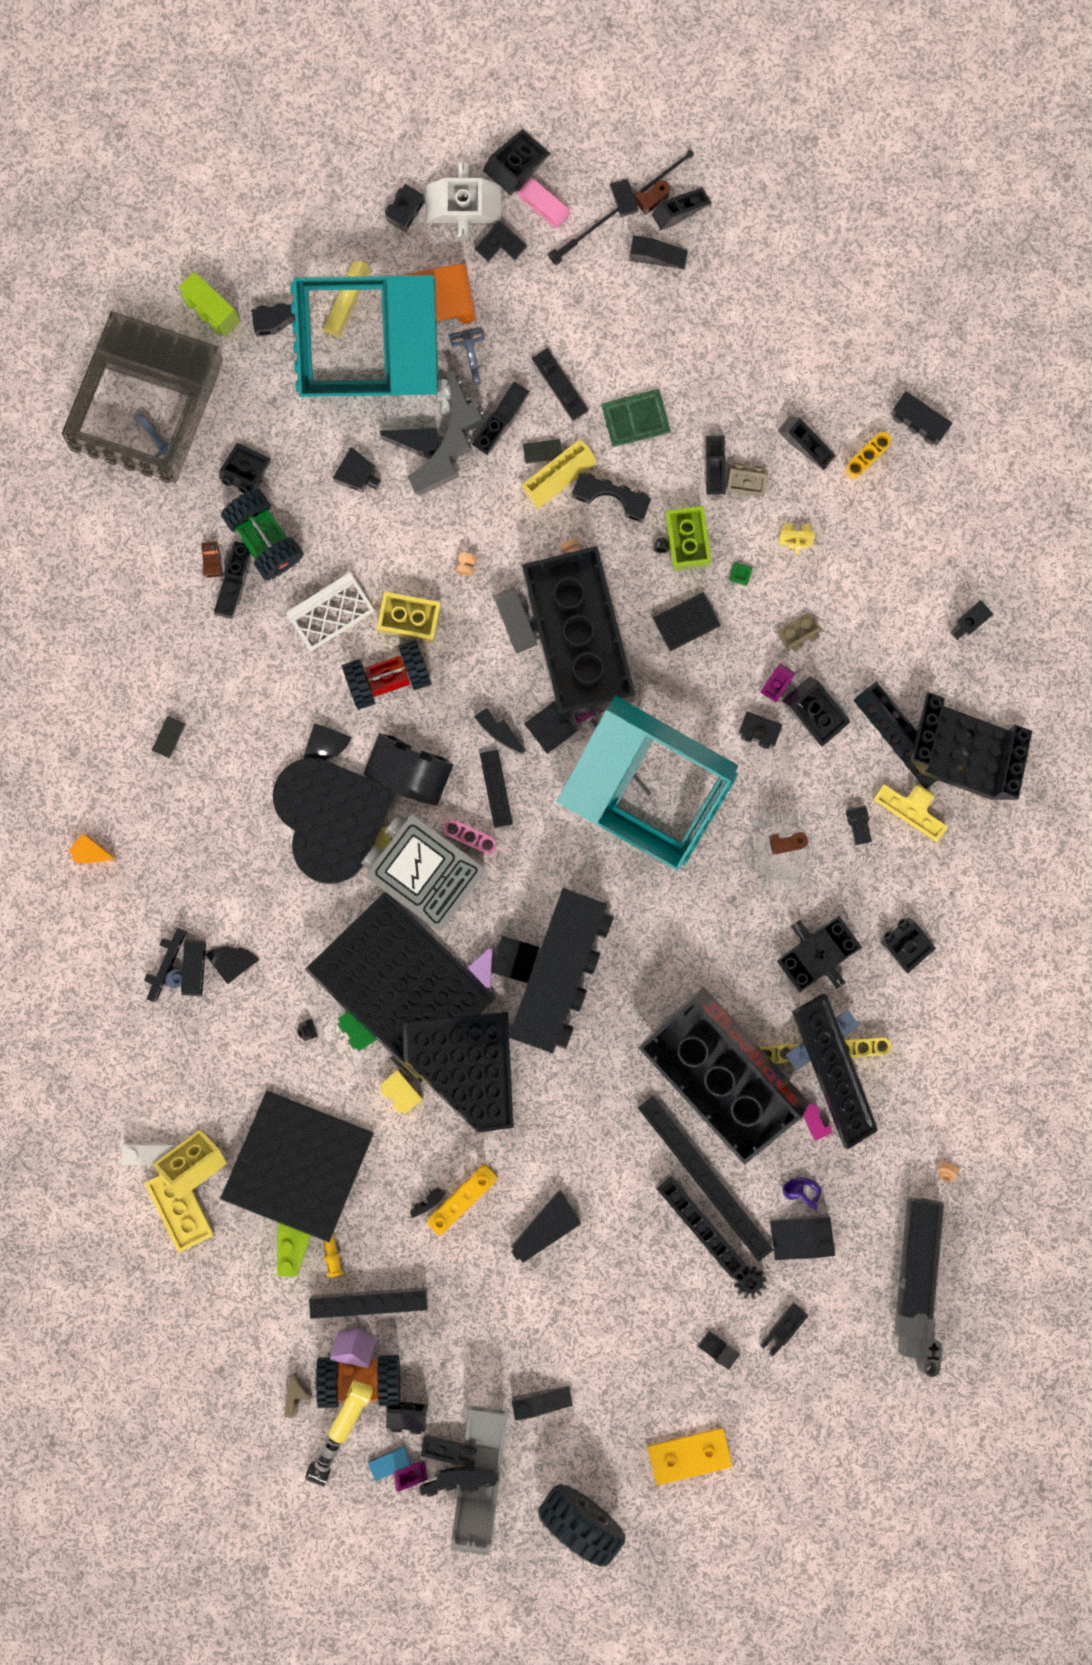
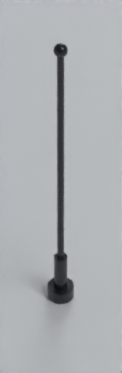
M691 150L687 151L686 155L683 158H681L679 161H677L670 168H668L666 171H664L662 174H660L658 177H656L654 180H652L649 184H647L639 191H641L642 193L646 191L648 188H650L657 181H659L661 178H663L665 175H667L669 172L675 169L686 159L692 158L694 156V152ZM614 209L578 238H573L559 250L552 249L547 253L549 259L557 266L563 261L562 256L577 246V242L616 214L618 209Z

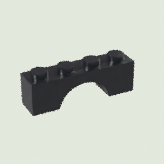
M587 472L584 474L579 473L572 492L573 499L590 504L600 496H612L623 505L626 518L640 523L644 522L651 502V498L648 497L649 495L644 492H632L627 486L620 485L618 487L613 485V482L610 480L596 479L593 474Z

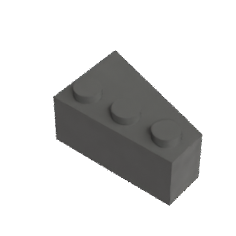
M514 588L492 596L516 654L537 646L536 640L539 637L535 628L531 629L529 622H532L529 612H525L522 605L525 604L522 594H518Z

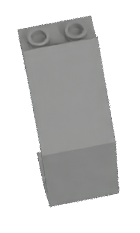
M469 1406L464 1445L475 1447L477 1453L474 1455L463 1453V1457L475 1461V1465L472 1467L490 1469L498 1472L500 1475L508 1411ZM499 1481L492 1487L480 1486L477 1491L472 1493L461 1492L459 1486L450 1550L490 1555Z

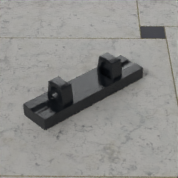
M548 348L532 357L533 363L572 422L586 414L589 410ZM552 368H555V369H556V370H554L553 372H551L550 374H548V372H549Z
M177 928L172 941L165 938L161 939L159 945L168 950L157 975L146 974L144 978L145 982L152 984L146 998L147 1000L157 1002L164 986L166 974L173 966L187 934L186 930Z

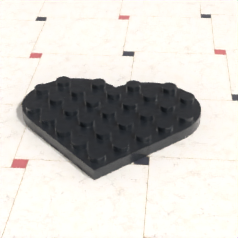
M305 758L291 763L280 773L273 789V804L277 815L283 823L295 831L292 840V852L299 869L310 879L322 884L331 885L353 878L364 867L361 862L373 848L396 793L386 789L379 782L326 760Z

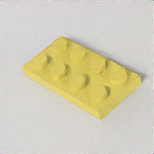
M160 1175L144 1183L178 1253L214 1235L193 1190L179 1200Z

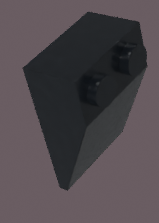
M522 129L489 157L483 172L511 196L522 187L551 153Z
M809 676L782 700L792 715L821 747L850 723V720L822 684L812 676Z
M828 1214L770 1221L775 1260L835 1256L831 1217Z

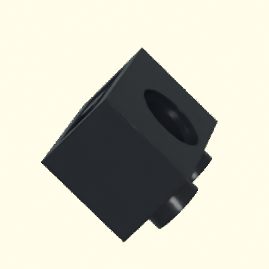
M407 184L402 189L399 188L395 194L396 199L385 210L386 221L405 233L425 203L424 194ZM402 205L409 206L406 210L399 209Z
M747 711L737 735H740V739L751 743L753 740L759 743L758 746L769 749L775 746L783 724ZM755 727L763 728L764 735L757 736L754 732Z

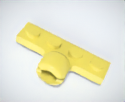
M883 784L873 798L875 802L935 842L939 841L948 828L947 825L927 812L935 797L932 792L921 785H916L911 793L904 797Z

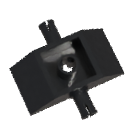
M840 916L831 920L814 933H809L801 919L795 922L796 924L791 925L790 927L800 938V943L776 962L800 993L823 975H827L835 989L844 985L846 981L836 970L837 965L862 948V946ZM815 950L822 951L821 959L814 957L816 954Z

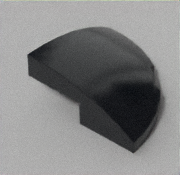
M314 723L303 759L319 758L327 761L328 758L341 754L350 743L352 737Z
M223 946L205 954L227 984H230L259 961L252 952L241 947Z

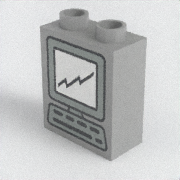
M397 814L384 832L392 838L384 851L374 845L361 862L362 865L369 869L365 877L440 932L485 873L486 869L413 814L407 820Z

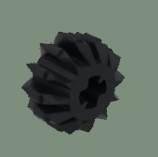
M747 1265L745 1268L746 1272L741 1271V1277L737 1275L734 1278L740 1281L734 1283V1287L739 1288L737 1291L739 1295L744 1292L743 1297L745 1299L748 1298L749 1294L752 1299H755L754 1293L757 1292L761 1296L762 1293L759 1289H766V1286L761 1283L766 1282L767 1279L766 1277H761L763 1275L762 1270L756 1273V1266H753L750 1271ZM749 1278L755 1281V1284L752 1283L753 1286L749 1287L748 1284H745V1282H748L747 1279Z

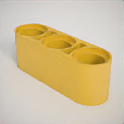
M880 432L864 446L847 464L845 468L846 476L850 479L859 478L886 452L892 441L890 435L886 432ZM877 440H884L886 446L878 445ZM864 453H870L873 458L870 460L866 459ZM850 466H857L859 472H852Z

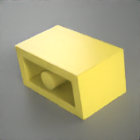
M399 1069L380 1084L382 1087L380 1089L381 1093L387 1099L390 1097L393 1100V1107L399 1114L403 1112L405 1115L424 1099Z

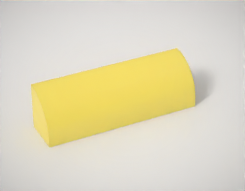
M353 261L347 276L369 275V264L362 261ZM340 290L322 329L323 332L337 338L341 337L362 290Z
M579 439L524 482L521 487L532 503L539 509L575 481L579 473L584 474L597 461L591 449Z

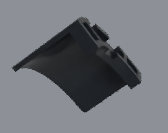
M379 733L366 765L364 776L383 784L386 789L423 803L437 805L454 764L443 756L431 754L421 750V753L411 750V745L395 736Z

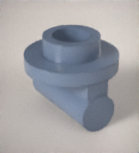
M172 966L166 974L164 984L171 988H178L181 986L182 971Z

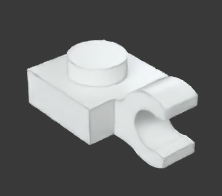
M441 379L438 380V400H442V414L449 415L452 409L450 385L448 380Z

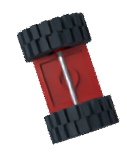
M416 639L398 645L400 656L365 667V670L360 659L342 665L343 673L357 710L375 705L374 697L412 685L415 691L432 685Z

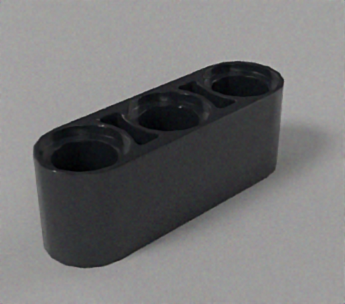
M185 940L181 995L201 997L203 994L205 970L203 968H205L206 950L204 949H206V941Z

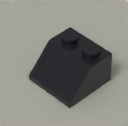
M502 936L491 973L528 983L539 947Z
M400 1401L399 1406H388L386 1411V1428H389L392 1432L409 1430L411 1434L425 1432L428 1404Z

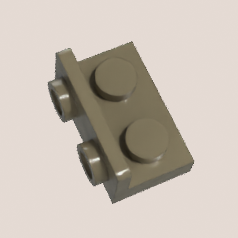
M742 463L730 465L727 491L764 497L768 471L761 466L748 468Z
M810 612L776 633L787 651L789 652L793 649L795 652L804 646L803 642L808 639L812 642L820 637L819 633L822 631L821 626L818 627Z

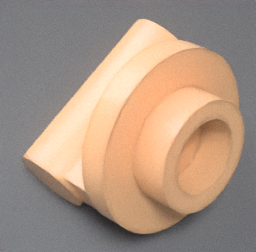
M941 1160L937 1175L945 1182L956 1180L960 1168Z

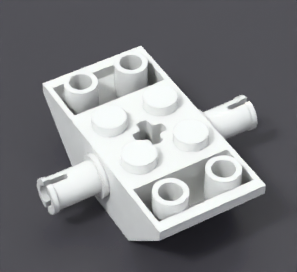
M463 162L458 163V178H443L426 185V223H458L457 239L462 240L463 232L464 240L469 239V223H497L499 220L501 221V187L499 184L483 178H469L470 164L464 162V170Z

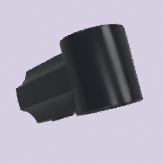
M866 806L846 809L847 821L852 829L855 846L872 842Z

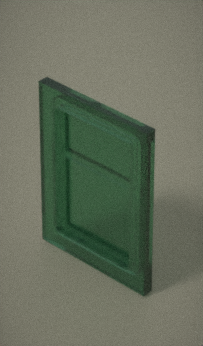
M660 389L601 404L612 448L671 433Z

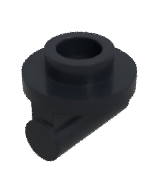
M312 1019L299 1023L297 1034L301 1039L308 1041L318 1037Z

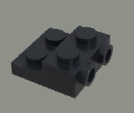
M236 443L219 470V479L224 485H233L241 493L245 494L247 491L258 488L262 482V476L271 463V458Z
M909 917L901 919L897 923L898 927L894 931L886 932L882 937L883 940L880 942L889 955L896 960L907 974L936 949L918 924Z

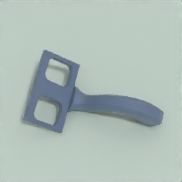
M482 327L449 334L452 348L463 346L466 349L473 383L475 386L480 385L481 379L477 367L474 344L485 341ZM473 333H482L481 337L471 338ZM454 337H463V341L455 343L452 341Z
M138 413L134 416L136 422L145 429L158 446L159 451L151 459L160 467L187 447L178 437L170 443L164 442L143 415ZM177 442H180L182 444L176 450L171 449V447ZM162 454L167 455L161 462L156 460Z

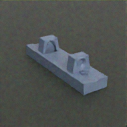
M848 1009L836 1017L843 1037L860 1026ZM801 1042L785 1054L796 1071L810 1062L804 1042Z

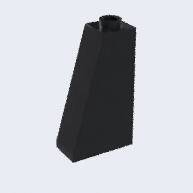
M560 1189L556 1191L512 1244L513 1250L511 1252L517 1261L520 1259L524 1263L581 1225L580 1219Z

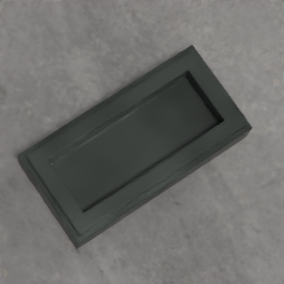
M560 439L523 444L525 464L551 461L562 453Z
M167 716L152 751L171 758L186 724Z

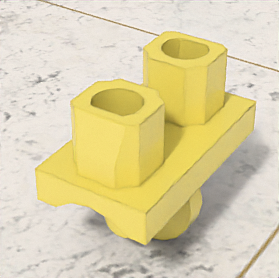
M784 523L779 537V545H787V548H794V554H799V549H806L807 546L813 547L815 532L812 531V526L809 524L801 525V530L795 531L792 523Z

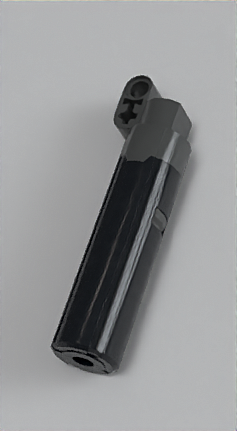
M909 1198L906 1204L894 1333L899 1335L898 1353L905 1357L917 1358L918 1370L928 1377H935L940 1373L942 1360V1344L932 1338L944 1204L937 1200ZM931 1362L930 1369L926 1370L927 1364Z

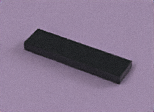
M493 750L479 753L494 828L513 825L499 751Z

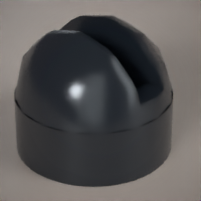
M658 538L655 540L653 550L656 553H667L669 551L668 541L664 538Z

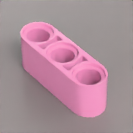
M529 178L517 192L524 202L556 228L571 214L563 203L532 178Z
M450 820L444 825L445 834L453 840L484 854H491L496 850V841L491 836L454 820ZM455 824L458 826L457 833L449 834L448 827ZM468 832L475 834L476 838L473 842L465 840V835ZM486 840L492 841V849L484 850L482 847L483 842Z

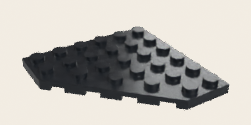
M508 1012L402 1022L404 1062L476 1132L481 1133L514 1128Z

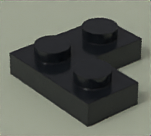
M499 220L474 250L488 263L500 249L516 261L527 248V245Z

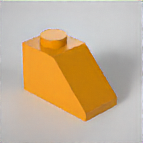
M83 833L68 850L72 854L70 858L78 864L81 862L84 864L110 862L116 859L87 834Z

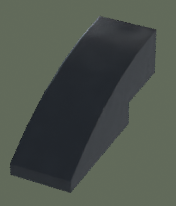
M705 435L706 495L726 494L724 435Z
M487 708L474 716L482 729L498 743L511 751L521 755L525 754L524 748L505 720L497 724Z

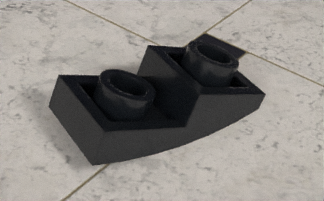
M439 1187L430 1190V1194L426 1196L428 1203L425 1204L424 1201L413 1204L414 1208L410 1209L412 1218L427 1212L437 1205L446 1195V1189L441 1190Z

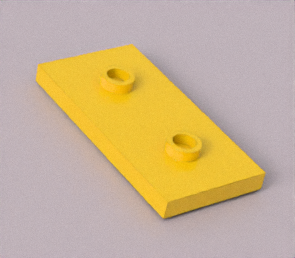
M723 1427L647 1445L656 1486L732 1467Z

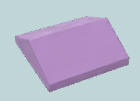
M360 1328L338 1331L330 1360L369 1368L376 1339Z

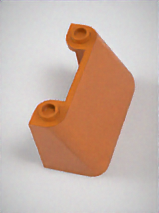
M454 264L403 274H435L437 322L457 318L462 324H470L476 320L466 265Z

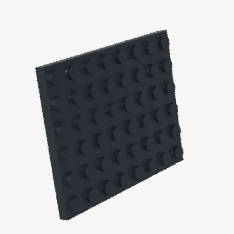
M386 892L371 904L305 968V971L417 1079L419 1076L404 1062L402 1022L481 1014L496 998Z

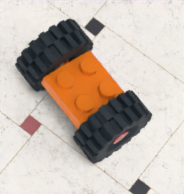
M379 1355L378 1360L370 1361L369 1368L330 1360V1357H318L315 1379L318 1408H338L340 1402H345L353 1380L373 1387L369 1402L378 1401L379 1406L400 1405L401 1372L399 1355Z

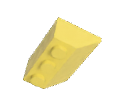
M198 1130L152 1165L170 1190L180 1200L227 1163L215 1144L201 1130Z

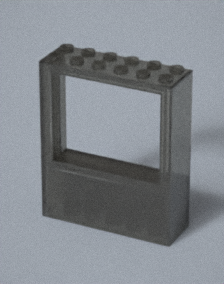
M111 311L61 433L69 450L75 453H86L87 456L93 459H104L105 462L111 465H122L128 471H140L146 477H158L164 483L169 484L172 482L176 484L223 365L219 346ZM105 368L188 396L164 459L80 431Z

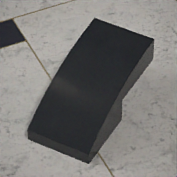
M628 179L609 184L620 217L638 213V206Z

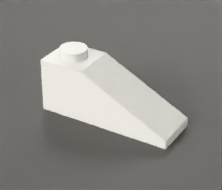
M123 1144L122 1165H152L178 1145Z

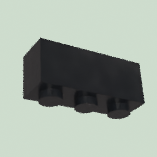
M905 391L890 413L894 421L900 424L904 423L908 426L909 431L914 434H920L924 437L925 442L930 445L935 444L937 446L952 425L951 421L907 391Z

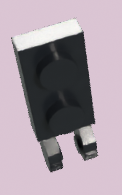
M792 1302L770 1329L769 1334L763 1339L760 1346L764 1349L774 1337L778 1342L769 1352L771 1356H774L782 1346L786 1345L809 1315Z
M429 1435L424 1436L421 1456L454 1465L460 1464L471 1467L475 1465L473 1459L461 1457V1452L471 1455L476 1454L477 1449L475 1447Z

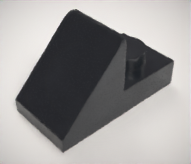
M710 1330L698 1344V1347L711 1356L716 1363L727 1369L732 1367L740 1355L737 1350Z

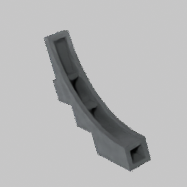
M454 371L446 374L452 398L451 419L447 433L432 458L421 468L408 475L414 493L419 496L460 477L458 474L460 470L459 465L453 459L473 450L471 447L473 443L472 438L466 432L486 423L484 420L486 414L483 407L478 406L475 402L471 403L472 400L468 392L463 390L464 381L461 375H457Z

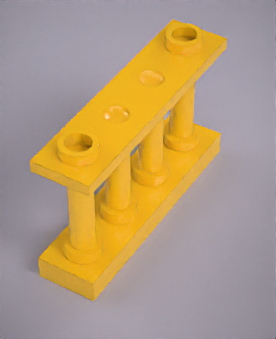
M484 1163L428 1217L429 1220L426 1222L428 1226L440 1237L496 1183L498 1177Z

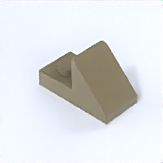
M292 1374L289 1378L284 1417L292 1418L294 1412H298L299 1401L296 1399L311 1400L312 1395L296 1374Z

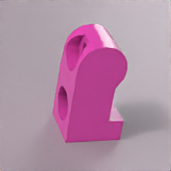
M809 1103L803 1118L813 1140L817 1141L832 1134L833 1131L830 1125H823L819 1116V1108Z

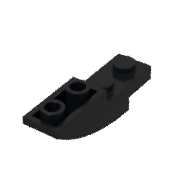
M514 381L472 445L486 455H489L520 412L521 406L527 399L530 391Z
M234 541L224 572V581L214 609V615L233 619L237 605L240 603L252 556L246 545L242 542Z
M480 1467L446 1468L437 1471L436 1480L420 1484L419 1490L421 1496L427 1495V1497L438 1494L439 1490L451 1491L459 1485L461 1492L472 1493L477 1491L480 1486L485 1485L487 1488L496 1485L497 1481L500 1480V1475L498 1472Z

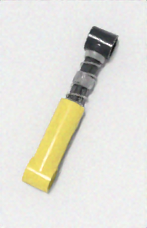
M353 1380L347 1398L329 1430L330 1437L322 1448L321 1456L315 1462L311 1461L307 1469L306 1481L322 1487L325 1486L330 1475V1466L340 1449V1445L346 1442L362 1409L369 1403L373 1392L372 1386Z

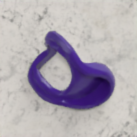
M795 1178L784 1184L782 1192L786 1199L795 1200L802 1198L814 1210L818 1209L816 1202L821 1196V1187L817 1182L809 1178ZM805 1185H809L817 1192L813 1200H810L804 1193Z

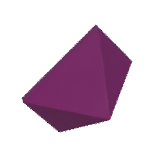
M425 1460L393 1472L396 1492L428 1480Z

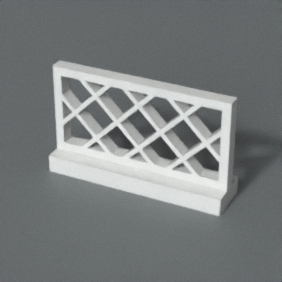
M351 572L287 611L286 614L309 650L313 651L375 612ZM353 584L358 591L356 599L345 596L346 589ZM344 590L343 596L337 595ZM359 594L361 595L363 600L358 599ZM332 597L342 598L340 609L329 607ZM344 598L355 601L353 612L342 610ZM328 600L327 606L321 605ZM357 601L366 603L369 611L364 614L356 613ZM316 607L326 608L324 619L313 617ZM328 609L339 611L337 622L326 620ZM312 611L311 616L305 615L308 612ZM341 612L353 614L350 623H339ZM354 615H359V617L354 620ZM302 616L310 618L308 629L300 628L296 620ZM312 619L323 621L321 632L310 630ZM325 622L336 624L334 633H323ZM338 625L344 626L338 630ZM302 630L307 631V635H306V636L304 635V633L302 632ZM309 632L320 634L319 642L313 646L308 641ZM322 635L328 636L322 640Z

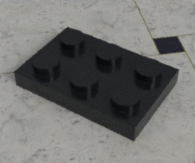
M704 592L652 618L669 652L721 627Z

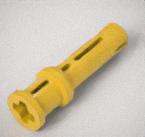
M333 1233L330 1243L323 1241L325 1248L323 1259L327 1264V1278L344 1274L339 1260L341 1255L337 1253Z

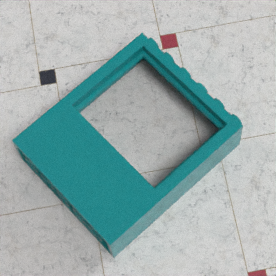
M435 274L307 276L293 278V282H290L291 294H294L291 310L292 314H295L292 330L293 333H296L293 350L294 353H297L294 369L295 373H298L295 389L296 392H299V397L438 394ZM382 289L385 379L313 381L309 291Z
M615 696L603 714L556 802L678 871L681 865L685 866L691 853L695 850L700 838L713 820L716 811L723 803L728 791L732 788L739 774L736 772L739 765ZM653 740L718 776L681 841L676 840L617 806Z

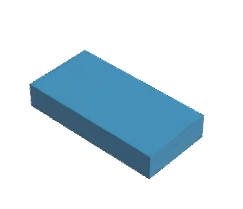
M405 1446L368 1461L375 1481L392 1475L394 1471L412 1464Z

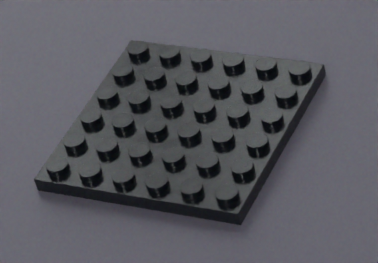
M266 1090L220 1200L330 1243L374 1132Z

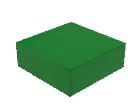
M734 562L729 581L747 586L753 567Z

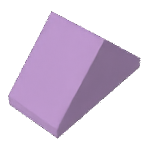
M493 949L485 951L468 967L486 988H491Z

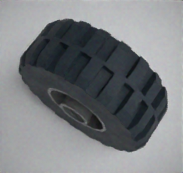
M563 1484L554 1486L539 1506V1519L545 1528L569 1550L593 1565L605 1567L611 1564L625 1544V1533L617 1522L599 1505L570 1486Z

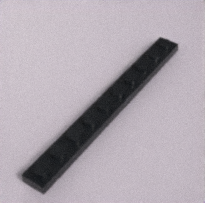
M651 1096L637 1107L758 1262L771 1253L774 1249L655 1098Z

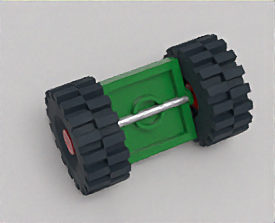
M257 488L247 491L244 495L241 494L237 499L232 500V503H229L222 510L221 517L231 532H237L254 557V566L263 579L268 581L294 567L303 558L304 553L294 538L286 537L269 512L271 504L263 492Z

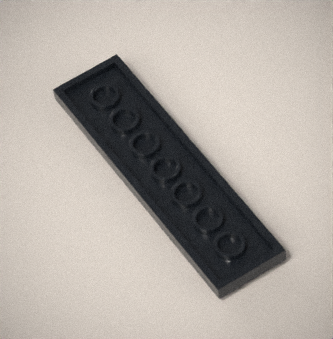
M822 993L793 1010L792 1014L843 1147L850 1149L877 1132L878 1129L828 996Z

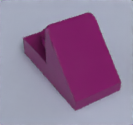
M779 663L760 693L777 702L796 673Z

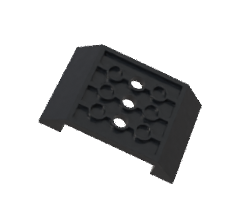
M927 692L911 758L912 763L920 774L990 800H1018L1032 730L1016 724L1007 730L944 706L945 698ZM965 731L971 733L972 739L966 737ZM961 748L967 749L969 755H964ZM958 765L964 767L965 773L959 771Z

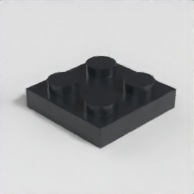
M555 701L524 723L546 754H549L578 732L569 719L560 721Z

